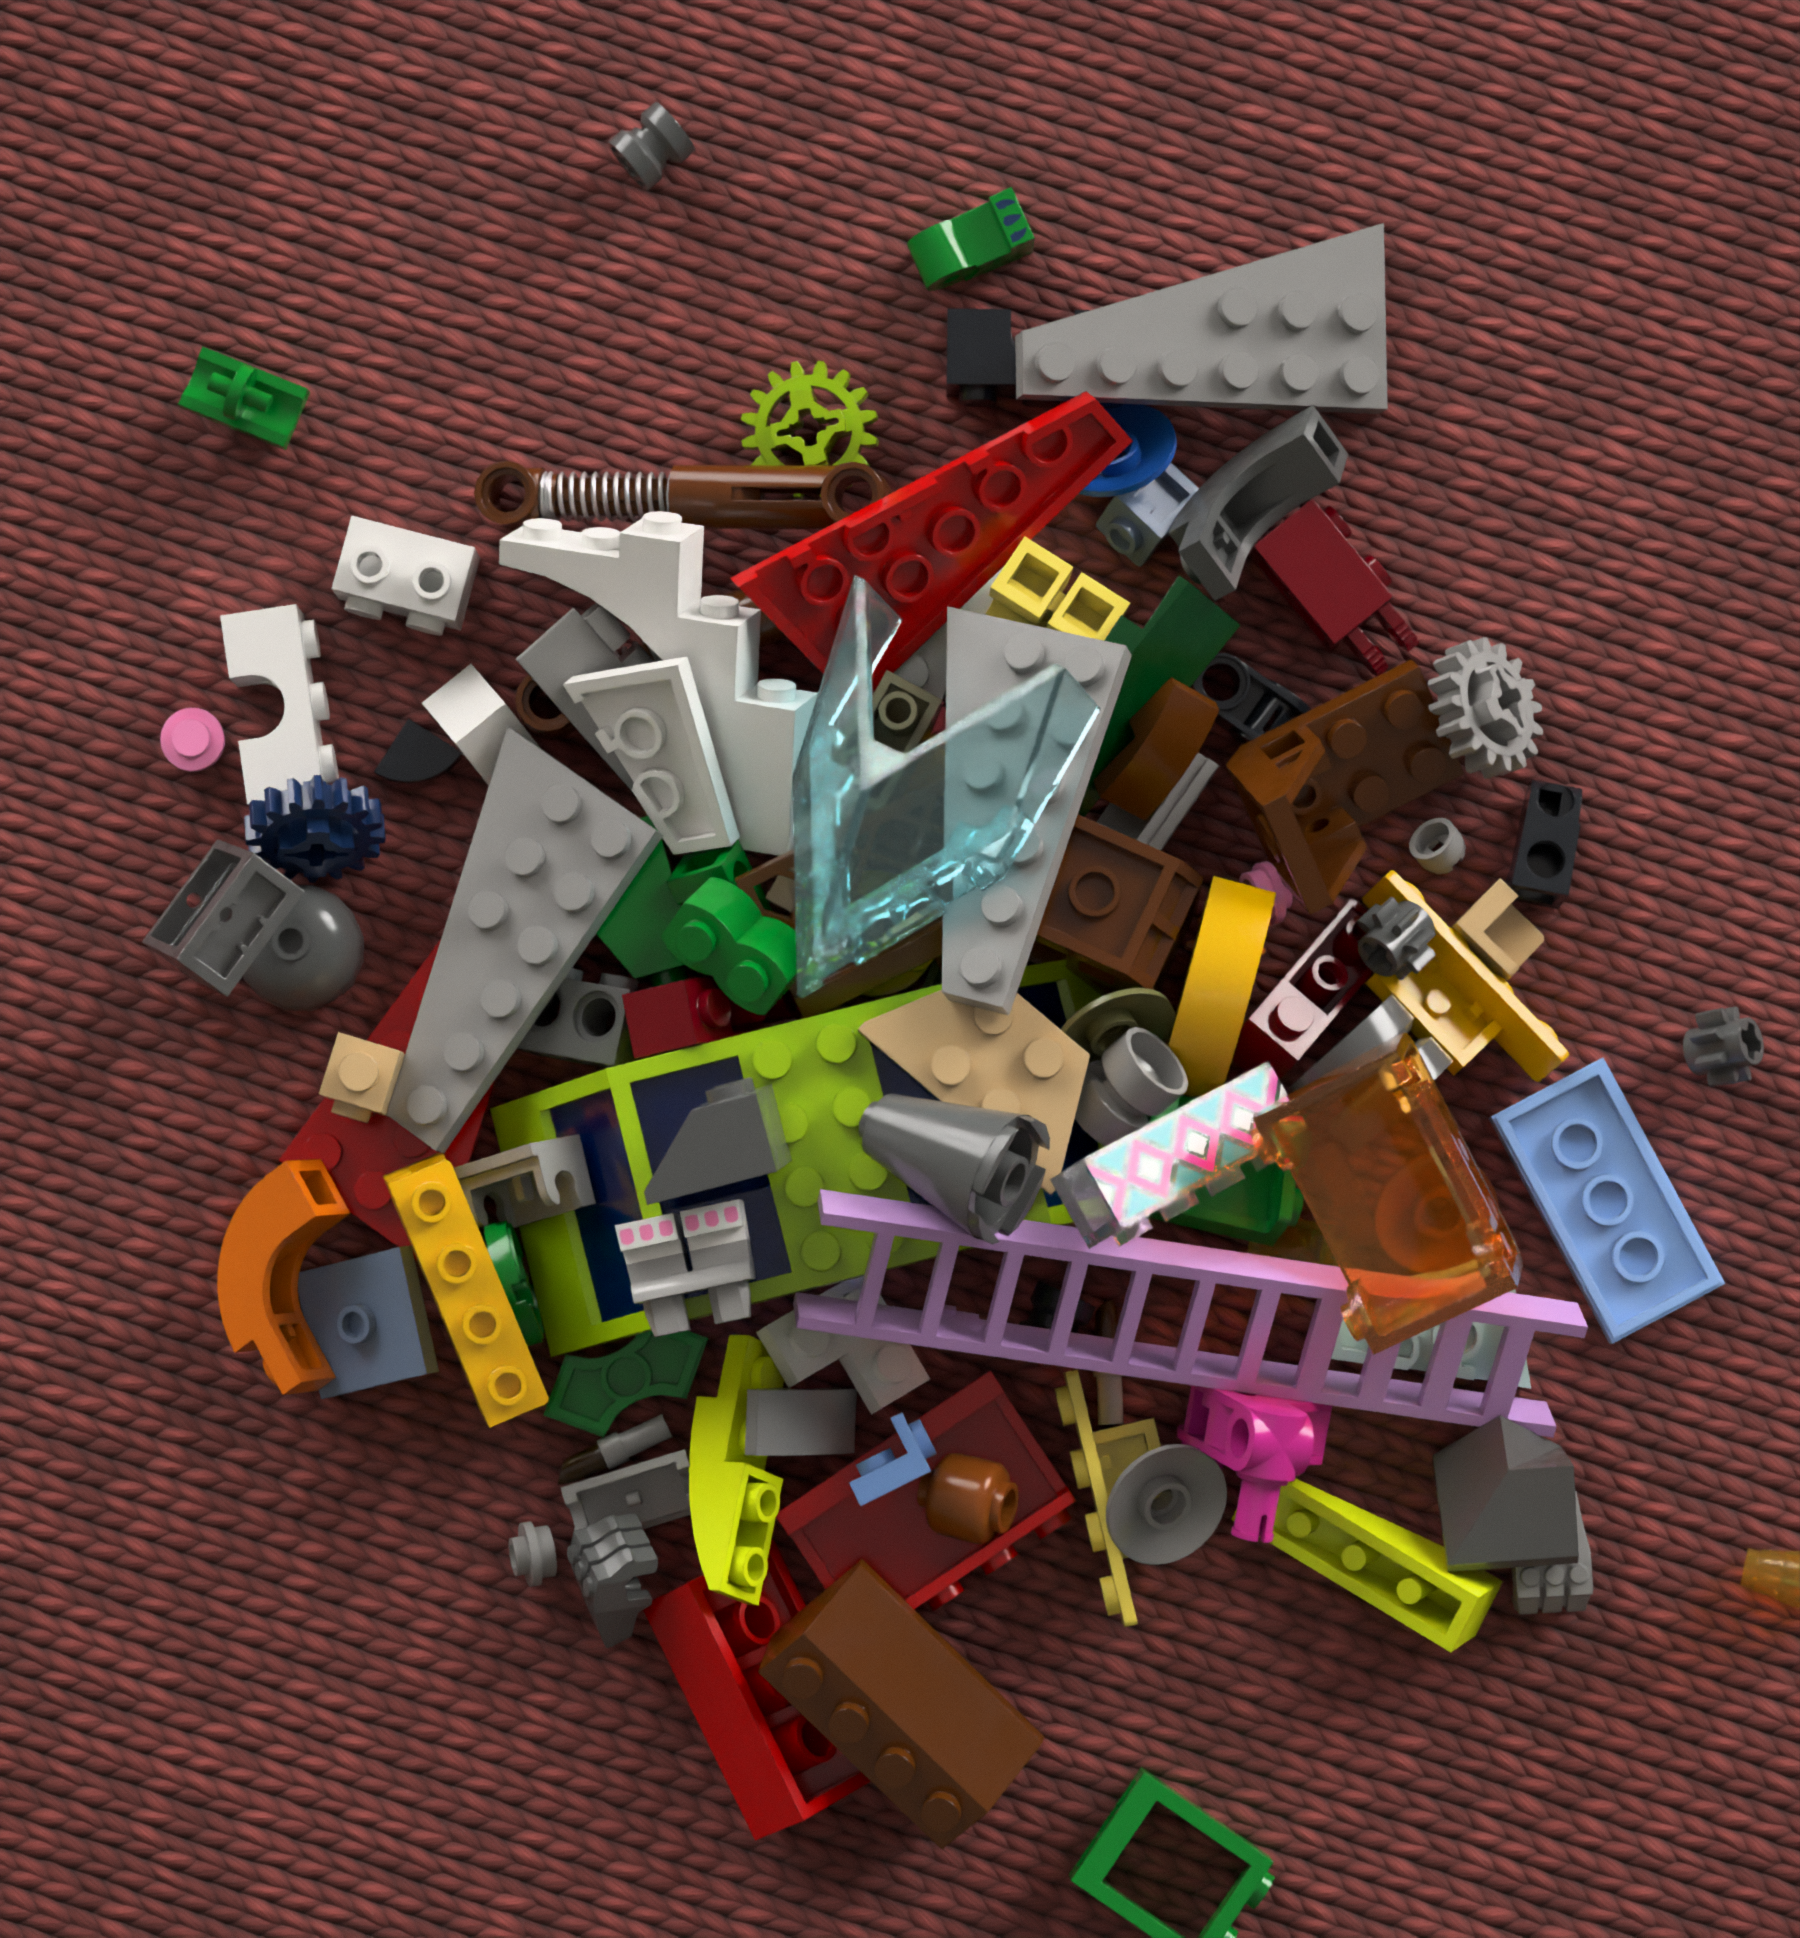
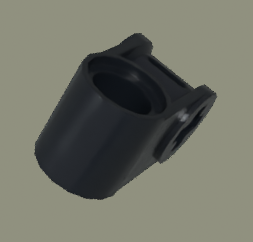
M1218 653L1190 687L1216 702L1219 712L1214 722L1228 731L1242 745L1312 710L1294 693L1282 685L1265 678L1239 658L1228 653ZM1219 669L1226 672L1232 678L1234 693L1231 699L1217 701L1205 693L1202 686V678L1206 671ZM1276 710L1278 712L1277 717L1268 730L1264 732L1263 727Z

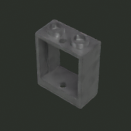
M217 839L143 939L142 943L191 979L228 997L305 891L255 853ZM192 893H197L200 897V902L196 907L191 908L187 905V897Z

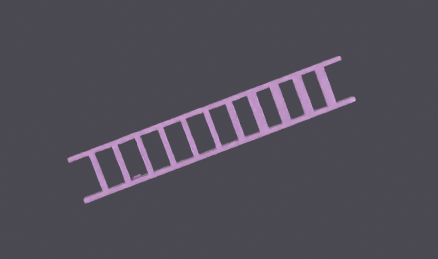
M820 1189L817 1200L821 1225L875 1233L859 1300L854 1301L796 1292L793 1302L796 1328L1476 1427H1481L1501 1415L1539 1436L1552 1438L1557 1426L1547 1402L1515 1397L1534 1332L1540 1331L1585 1338L1588 1329L1577 1302L1023 1220L1019 1227L1011 1234L1000 1229L994 1234L999 1242L992 1245L974 1238L934 1206ZM894 1236L940 1242L923 1311L878 1304ZM959 1245L1004 1252L987 1320L979 1319V1314L957 1311L956 1306L944 1305ZM1024 1255L1068 1261L1051 1329L1007 1323ZM1088 1264L1132 1271L1114 1338L1071 1332ZM1152 1274L1196 1280L1177 1348L1134 1342ZM1216 1283L1257 1289L1239 1357L1197 1351ZM1281 1293L1317 1298L1298 1365L1262 1360ZM1347 1303L1380 1308L1361 1374L1328 1370ZM1410 1312L1442 1317L1423 1383L1390 1379ZM1472 1322L1504 1326L1485 1392L1453 1388Z

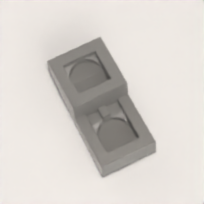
M839 1387L747 1389L745 1455L795 1456L854 1453L857 1389Z

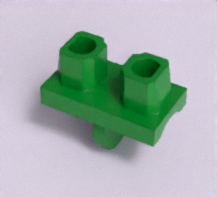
M202 346L192 377L178 405L180 408L286 450L310 391L305 387Z

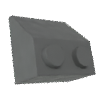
M752 1077L724 1083L715 1086L714 1089L705 1091L707 1102L690 1111L644 1191L647 1205L777 1172L791 1162L792 1158L788 1143L785 1140L772 1084L755 1088Z

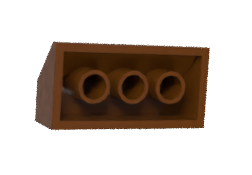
M863 1559L772 1634L758 1673L941 1849L945 1848L990 1811L1044 1740V1736Z

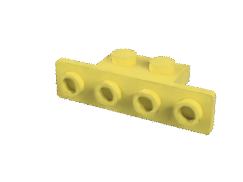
M1078 1370L1064 1372L1066 1386L1054 1389L1063 1426L1075 1423L1081 1449L1069 1451L1078 1489L1090 1487L1096 1512L1084 1515L1093 1553L1105 1550L1111 1575L1099 1578L1108 1616L1120 1614L1124 1627L1137 1625L1136 1613L1123 1559L1128 1557L1117 1548L1108 1533L1106 1506L1110 1492L1121 1473L1141 1455L1161 1447L1154 1418H1149L1093 1432Z

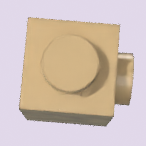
M338 1032L319 1095L334 1100L332 1113L368 1123L372 1112L389 1117L386 1114L405 1054L393 1048Z

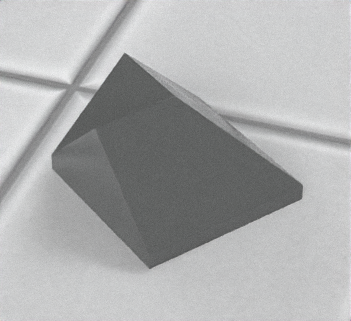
M1499 1415L1433 1454L1432 1465L1448 1572L1578 1563L1574 1465L1560 1445Z

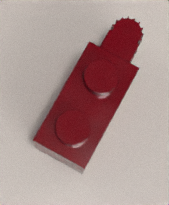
M1312 498L1255 544L1249 558L1328 653H1331L1340 644L1345 642L1368 671L1377 677L1388 669V665L1383 653L1368 639L1360 629L1375 617L1388 632L1391 640L1406 652L1419 644V640L1414 631H1412L1410 626L1390 603L1394 597L1388 590L1392 580L1383 566L1370 554L1362 558L1347 540L1352 535V532L1344 519L1329 505L1322 510Z

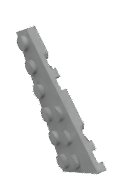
M1384 223L1023 330L1015 336L1016 399L1068 401L1087 391L1099 403L1303 411L1314 405L1318 412L1380 414L1388 409Z
M947 606L942 993L950 1001L1009 1015L1132 657L1126 645Z
M507 727L386 1114L429 1147L441 1153H445L664 836L510 727Z

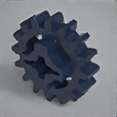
M314 775L311 781L303 782V785L294 778L287 779V790L280 791L276 788L267 787L264 789L265 801L251 800L249 803L250 815L244 816L245 844L248 845V850L255 853L273 868H282L283 875L289 880L298 873H303L309 883H316L319 877H326L327 873L336 880L342 879L343 868L349 867L361 871L365 869L364 857L378 858L380 855L379 844L385 843L386 840L384 814L381 811L379 798L369 799L368 788L364 785L351 791L348 790L347 778L343 777L337 779L332 785H327L321 775Z

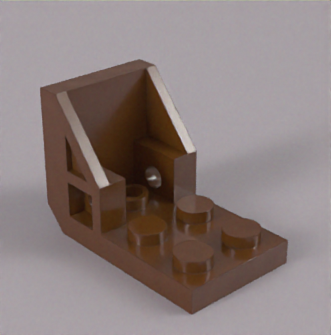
M1412 659L1241 745L1226 764V768L1268 862L1274 865L1284 886L1310 915L1334 903L1366 851L1367 847L1359 827L1464 774L1458 758L1452 759L1449 755L1450 739L1438 737L1436 733L1440 726L1438 720L1440 715H1435L1429 711V705L1434 703V700L1420 667Z
M1078 814L1035 941L1066 954V968L1102 996L1130 988H1148L1160 992L1197 912L1204 877L1181 859Z

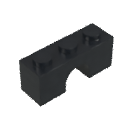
M948 308L946 397H959V404L970 407L996 405L997 397L1016 398L1015 343L1011 334V309ZM1075 310L1074 315L1090 310ZM1022 400V404L1028 407L1048 408L1060 405V401ZM1100 403L1104 408H1117L1123 406V404L1119 403Z

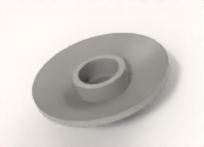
M1165 1445L1146 1452L1134 1460L1121 1473L1110 1492L1106 1506V1525L1112 1541L1128 1558L1143 1564H1167L1188 1556L1208 1540L1222 1518L1227 1500V1486L1224 1474L1219 1465L1210 1456L1203 1453L1199 1448L1190 1445Z

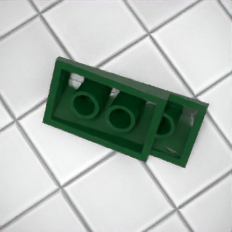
M1179 575L1143 629L1121 615L1104 640L1126 645L1132 657L1078 812L1083 817L1087 815L1100 799L1093 780L1135 738L1128 720L1171 677L1191 687L1240 627L1239 623Z

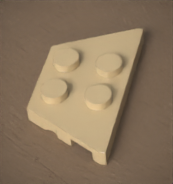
M939 990L865 1021L859 1027L858 1032L939 1101L1029 1115L1046 1124L1050 1136V1149L1039 1146L1035 1165L1046 1169L1041 1188L1050 1196L1057 1189L1090 1054L1021 995L1016 994L1010 1014L1005 1015L950 1001L942 993V990Z

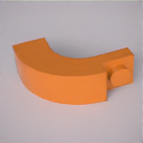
M321 1159L285 1161L261 1179L249 1191L236 1209L225 1233L219 1256L217 1291L221 1318L227 1338L234 1353L259 1350L263 1358L262 1363L266 1375L278 1386L282 1395L318 1391L336 1378L304 1318L298 1295L299 1272L307 1251L317 1238L350 1214Z

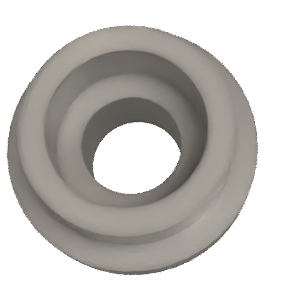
M531 1521L520 1523L518 1537L509 1538L508 1542L511 1567L515 1576H525L530 1587L539 1586L542 1584V1578L553 1577L557 1573L553 1537L548 1525L534 1527Z

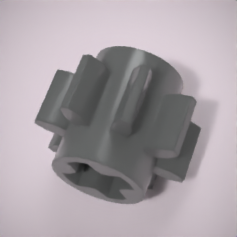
M1390 897L1381 906L1375 903L1356 922L1366 932L1357 941L1359 955L1366 966L1378 975L1389 977L1395 974L1399 980H1403L1411 971L1418 974L1436 956L1433 949L1427 945L1436 936L1434 923L1429 914L1414 902L1401 901L1398 903L1394 897Z
M1736 1006L1696 1013L1695 1018L1698 1028L1689 1029L1685 1033L1683 1040L1684 1057L1690 1070L1697 1076L1707 1075L1708 1086L1710 1087L1751 1080V1072L1748 1066L1759 1064L1764 1053L1763 1037L1757 1023L1749 1017L1740 1019L1739 1008Z

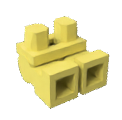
M1024 536L990 587L989 596L993 598V601L985 615L1104 641L1120 616L1125 615L1130 602L1082 572L1067 595L1062 592L1068 585L1073 566Z

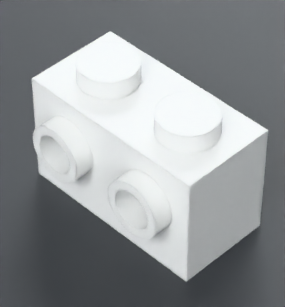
M351 516L332 590L338 599L346 601L344 610L350 613L381 620L383 611L406 616L407 621L405 625L409 628L441 636L444 627L461 631L480 557L475 547Z

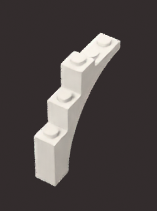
M671 512L646 513L642 519L622 532L603 527L588 528L583 530V532L562 530V524L559 521L538 518L524 521L523 526L501 538L499 546L500 565L546 576L590 597L630 626L662 660L688 657L743 850L778 856L792 850L812 815L818 693L797 690L794 682L785 679H764L758 682L761 610L739 606V600L730 596L711 595L701 598L704 526L682 523V517Z

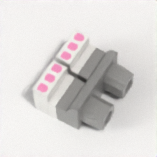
M736 1199L680 1211V1216L679 1214L671 1213L614 1225L631 1282L633 1302L637 1304L643 1303L645 1316L654 1337L691 1330L684 1294L707 1289L715 1324L751 1317L749 1281L756 1279L743 1200ZM684 1235L688 1241L691 1261L693 1265L692 1271L690 1269Z

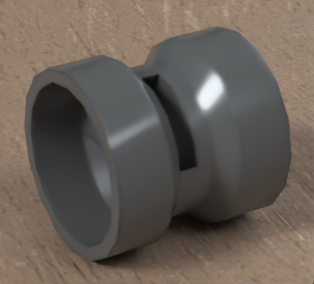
M658 102L653 103L641 113V129L634 127L631 131L621 130L607 142L611 152L622 167L645 191L651 189L662 179V171L667 167V160L673 163H682L696 150L682 127Z

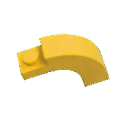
M1213 876L1176 1010L1175 1021L1166 1043L1180 1060L1186 1072L1188 1087L1184 1095H1202L1213 1098L1219 1095L1221 1087L1224 1086L1251 996L1276 892Z

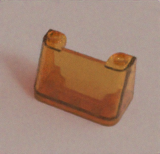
M1402 1033L1379 1044L1263 1108L1254 1115L1253 1121L1256 1127L1250 1130L1254 1146L1267 1166L1276 1162L1283 1171L1290 1170L1348 1283L1346 1288L1348 1302L1340 1306L1347 1328L1356 1341L1366 1339L1373 1355L1518 1288L1523 1269V1260L1516 1241L1420 1052L1407 1033Z

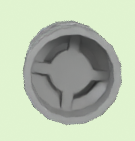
M1130 1028L1104 1050L1101 1060L1091 1062L1087 1066L1075 1120L1094 1140L1106 1147L1116 1149L1128 1143L1149 1125L1146 1115L1157 1116L1187 1091L1188 1080L1186 1072L1177 1056L1158 1036L1144 1028Z

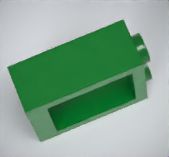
M1140 1767L1070 1871V1880L1152 1938H1186L1103 1881L1155 1802L1158 1801L1247 1863L1197 1937L1236 1938L1239 1931L1231 1925L1245 1904L1255 1909L1265 1897L1275 1879V1876L1267 1872L1274 1861L1261 1849Z

